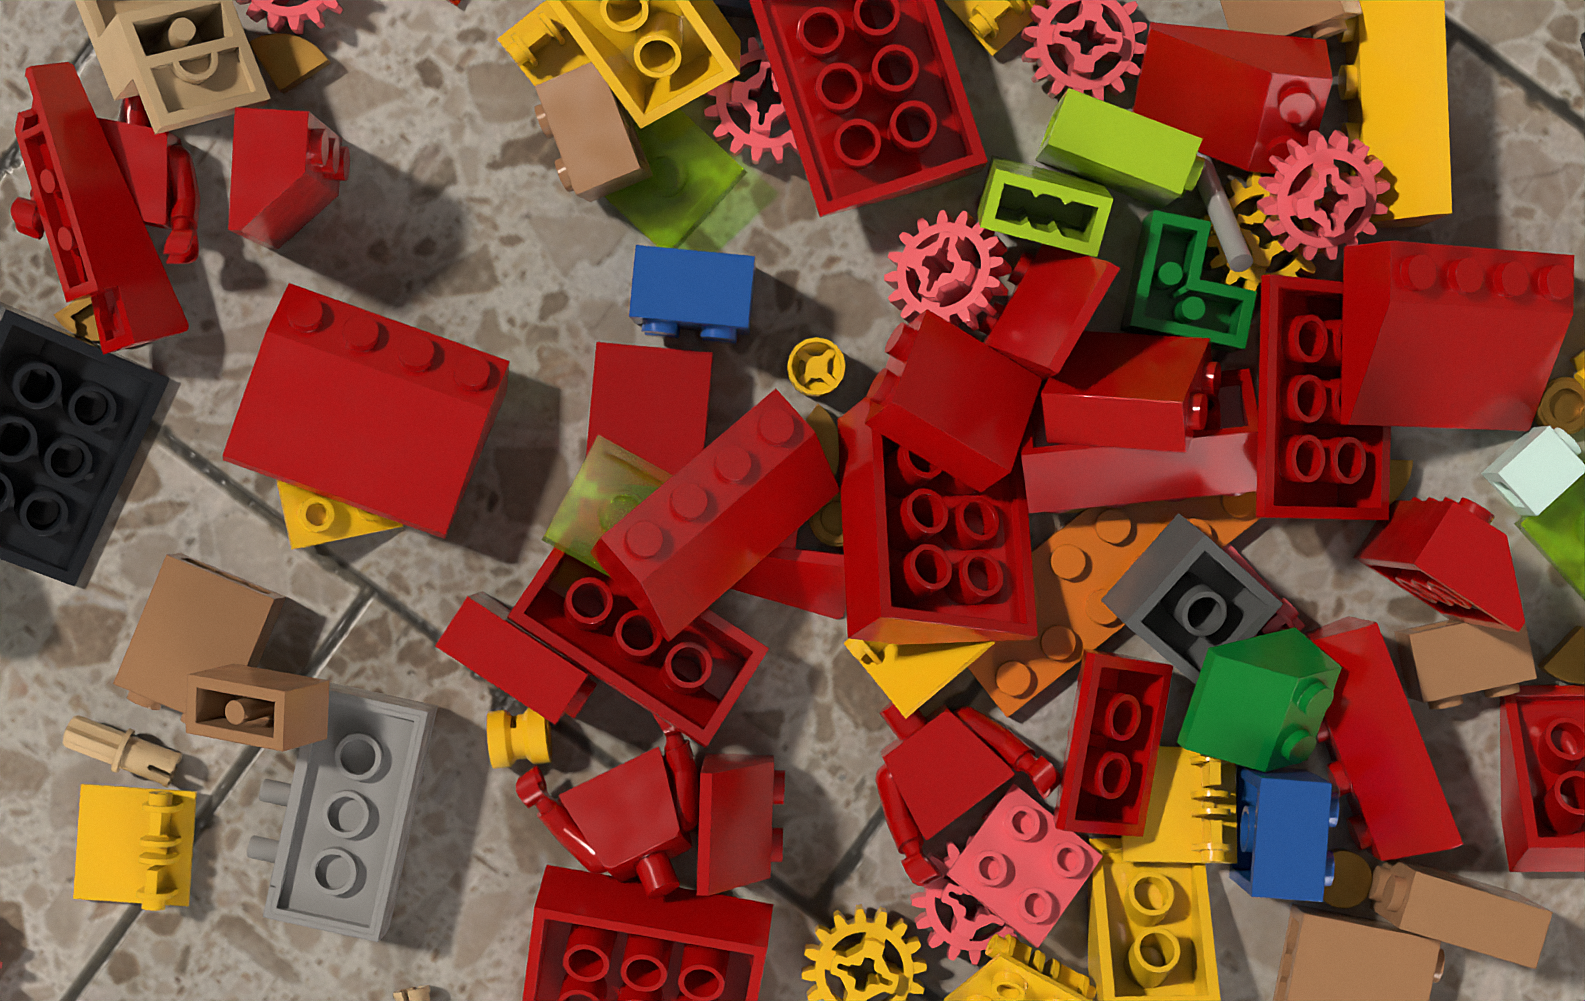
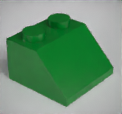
M1295 627L1210 647L1207 650L1177 743L1186 750L1263 772L1307 761L1315 749L1316 736L1325 712L1333 701V690L1342 667Z

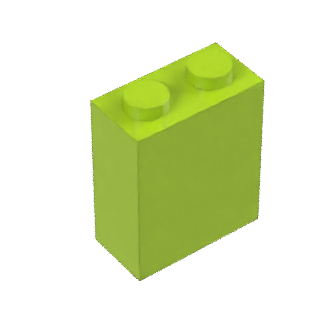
M1068 88L1053 110L1035 161L1083 179L1103 183L1106 188L1163 209L1176 198L1182 199L1187 190L1193 191L1203 169L1205 158L1197 155L1202 138Z
M992 155L977 214L980 228L1097 257L1113 203V197L1103 183Z

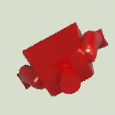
M140 95L124 98L121 101L118 121L98 117L97 119L144 224L172 230L164 245L163 254H170L166 264L192 263L197 260L199 255V240L196 230L198 229L201 203L192 154L187 148L182 146L181 138L171 132L154 133ZM31 189L30 200L21 196L15 199L11 206V215L18 232L40 240L45 230L33 190Z
M891 701L879 712L897 739L880 752L885 763L877 770L875 782L885 820L896 848L900 854H904L906 857L901 860V863L911 881L917 886H925L943 876L935 864L923 853V837L926 841L1013 777L1015 773L1012 769L1017 772L1023 771L1027 773L1043 799H1046L1060 784L1061 776L1059 771L1042 755L1037 759L1034 749L1012 731L973 707L963 706L952 712L943 704L926 717L918 708L909 717L905 718Z
M654 714V718L666 736L664 753L659 747L653 748L559 794L560 799H554L549 795L546 781L538 766L523 774L516 782V793L525 806L530 809L535 805L539 811L537 817L556 840L589 872L602 874L608 871L618 882L627 881L638 875L649 899L665 896L679 887L680 882L670 859L688 851L692 847L689 831L693 830L699 822V777L690 741L684 739L682 732Z

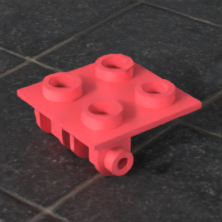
M1013 783L999 802L994 801L984 812L982 819L985 822L946 875L1034 947L1039 948L1103 856L1074 832L1056 829L1053 820L1054 816Z

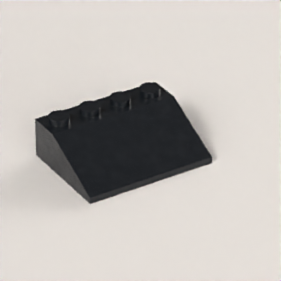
M0 302V559L75 587L170 378L115 352L103 355L100 345Z

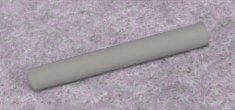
M1197 152L1198 156L1205 158L1204 166L1196 185L1230 269L1235 272L1245 271L1253 263L1249 248L1211 157Z

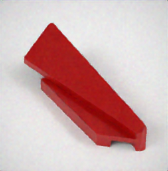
M61 62L26 68L25 77L28 80L33 101L31 109L18 113L15 134L66 302L91 297L103 355L186 332L189 329V323L74 65L70 62Z
M579 498L576 523L600 538L638 505ZM797 529L730 588L830 618L840 619L844 615L846 606L844 554L795 548Z

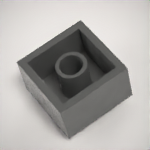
M1179 513L1101 599L1126 626L1195 685L1208 648L1254 637L1283 605L1282 602L1208 536Z

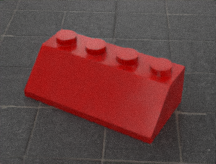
M1250 368L1221 371L1219 394L1217 397L1209 398L1206 425L1203 430H1196L1187 453L1047 443L1041 397L1042 390L1038 391L1021 441V457L1029 513H1063L1070 509L1099 506L1118 508L1130 503L1161 500L1179 502L1192 497L1212 495L1239 496L1246 492L1257 491L1258 408Z
M775 388L603 534L589 553L669 642L838 494L840 489L815 431Z
M1412 497L1410 501L1395 500L1389 505V520L1376 521L1353 557L1448 619L1514 632H1520L1526 622L1508 537L1505 533L1491 525L1495 516L1490 511L1467 498L1462 497L1459 503L1447 497L1443 501H1438L1431 497H1428L1426 501L1416 497Z
M572 520L508 614L507 619L706 748L769 648L708 608L668 642L589 553L599 540V537Z
M1347 616L1304 633L1309 640L1342 667L1333 690V701L1325 712L1316 736V742L1321 743L1324 741L1332 762L1326 764L1325 768L1334 791L1337 792L1338 797L1345 795L1353 816L1346 818V823L1357 848L1360 851L1366 849L1369 854L1377 859L1387 861L1453 849L1463 845L1378 623Z

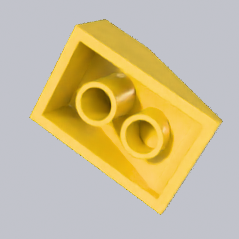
M546 0L640 129L740 74L741 40L713 0Z
M1121 838L1089 839L1087 844L1103 856L1087 878L1088 975L1090 979L1089 984L1096 988L1093 1001H1221L1205 863L1122 862Z

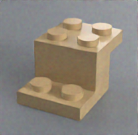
M75 0L114 101L140 95L155 134L235 114V107H263L271 100L232 0Z

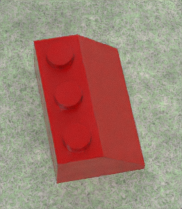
M235 107L228 230L267 249H280L339 196L340 181L348 180L350 152L348 146H342V138L309 111Z
M1091 649L1083 650L1053 818L1056 829L1069 832L1143 837L1173 665L1124 654Z

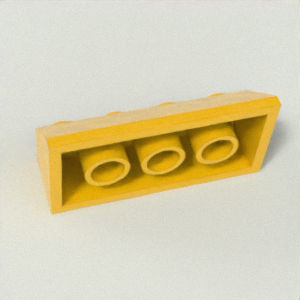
M1359 0L1363 14L1345 20L1347 30L1337 34L1338 41L1345 42L1346 65H1341L1339 70L1338 90L1341 100H1347L1348 122L1342 124L1341 132L1348 137V145L1357 138L1369 147L1367 156L1374 155L1384 164L1380 172L1374 176L1382 177L1390 183V190L1378 194L1376 198L1388 207L1387 214H1372L1369 221L1375 228L1421 227L1452 214L1445 0ZM1350 165V176L1356 175L1354 169Z

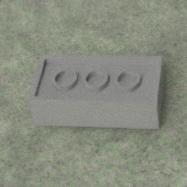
M330 682L327 739L294 748L299 750L292 784L265 779L260 788V801L286 806L279 841L253 835L247 848L248 858L274 863L263 918L379 942L390 929L438 705Z

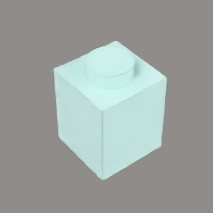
M1550 426L1531 427L1529 431L1522 435L1481 474L1518 515L1538 516L1585 473V464L1577 456L1581 453L1579 445L1564 430L1558 427L1553 430Z

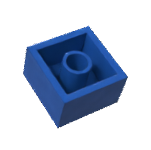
M636 245L629 317L636 325H642L641 331L645 332L646 336L679 339L680 329L701 331L700 337L705 342L737 344V334L750 335L756 272L755 256Z
M1238 765L1236 783L1237 864H1230L1229 878L1251 897L1323 902L1324 886L1332 885L1335 870L1334 854L1332 851L1327 850L1329 827H1336L1339 817V797L1337 792H1332V783L1306 769L1278 768L1263 772Z

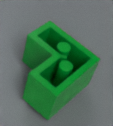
M1153 210L1143 218L1120 330L1144 335L1210 338L1211 349L1234 353L1246 348L1257 291L1200 280L1211 221Z

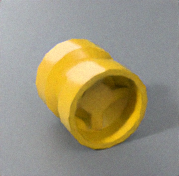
M814 337L805 339L795 346L789 355L787 372L789 381L797 391L805 396L817 398L827 396L838 387L844 377L846 365L844 356L837 345L828 339Z
M529 707L523 714H517L516 716H512L507 710L488 711L486 720L487 742L493 769L512 767L517 759L529 760L534 765L552 762L550 721Z

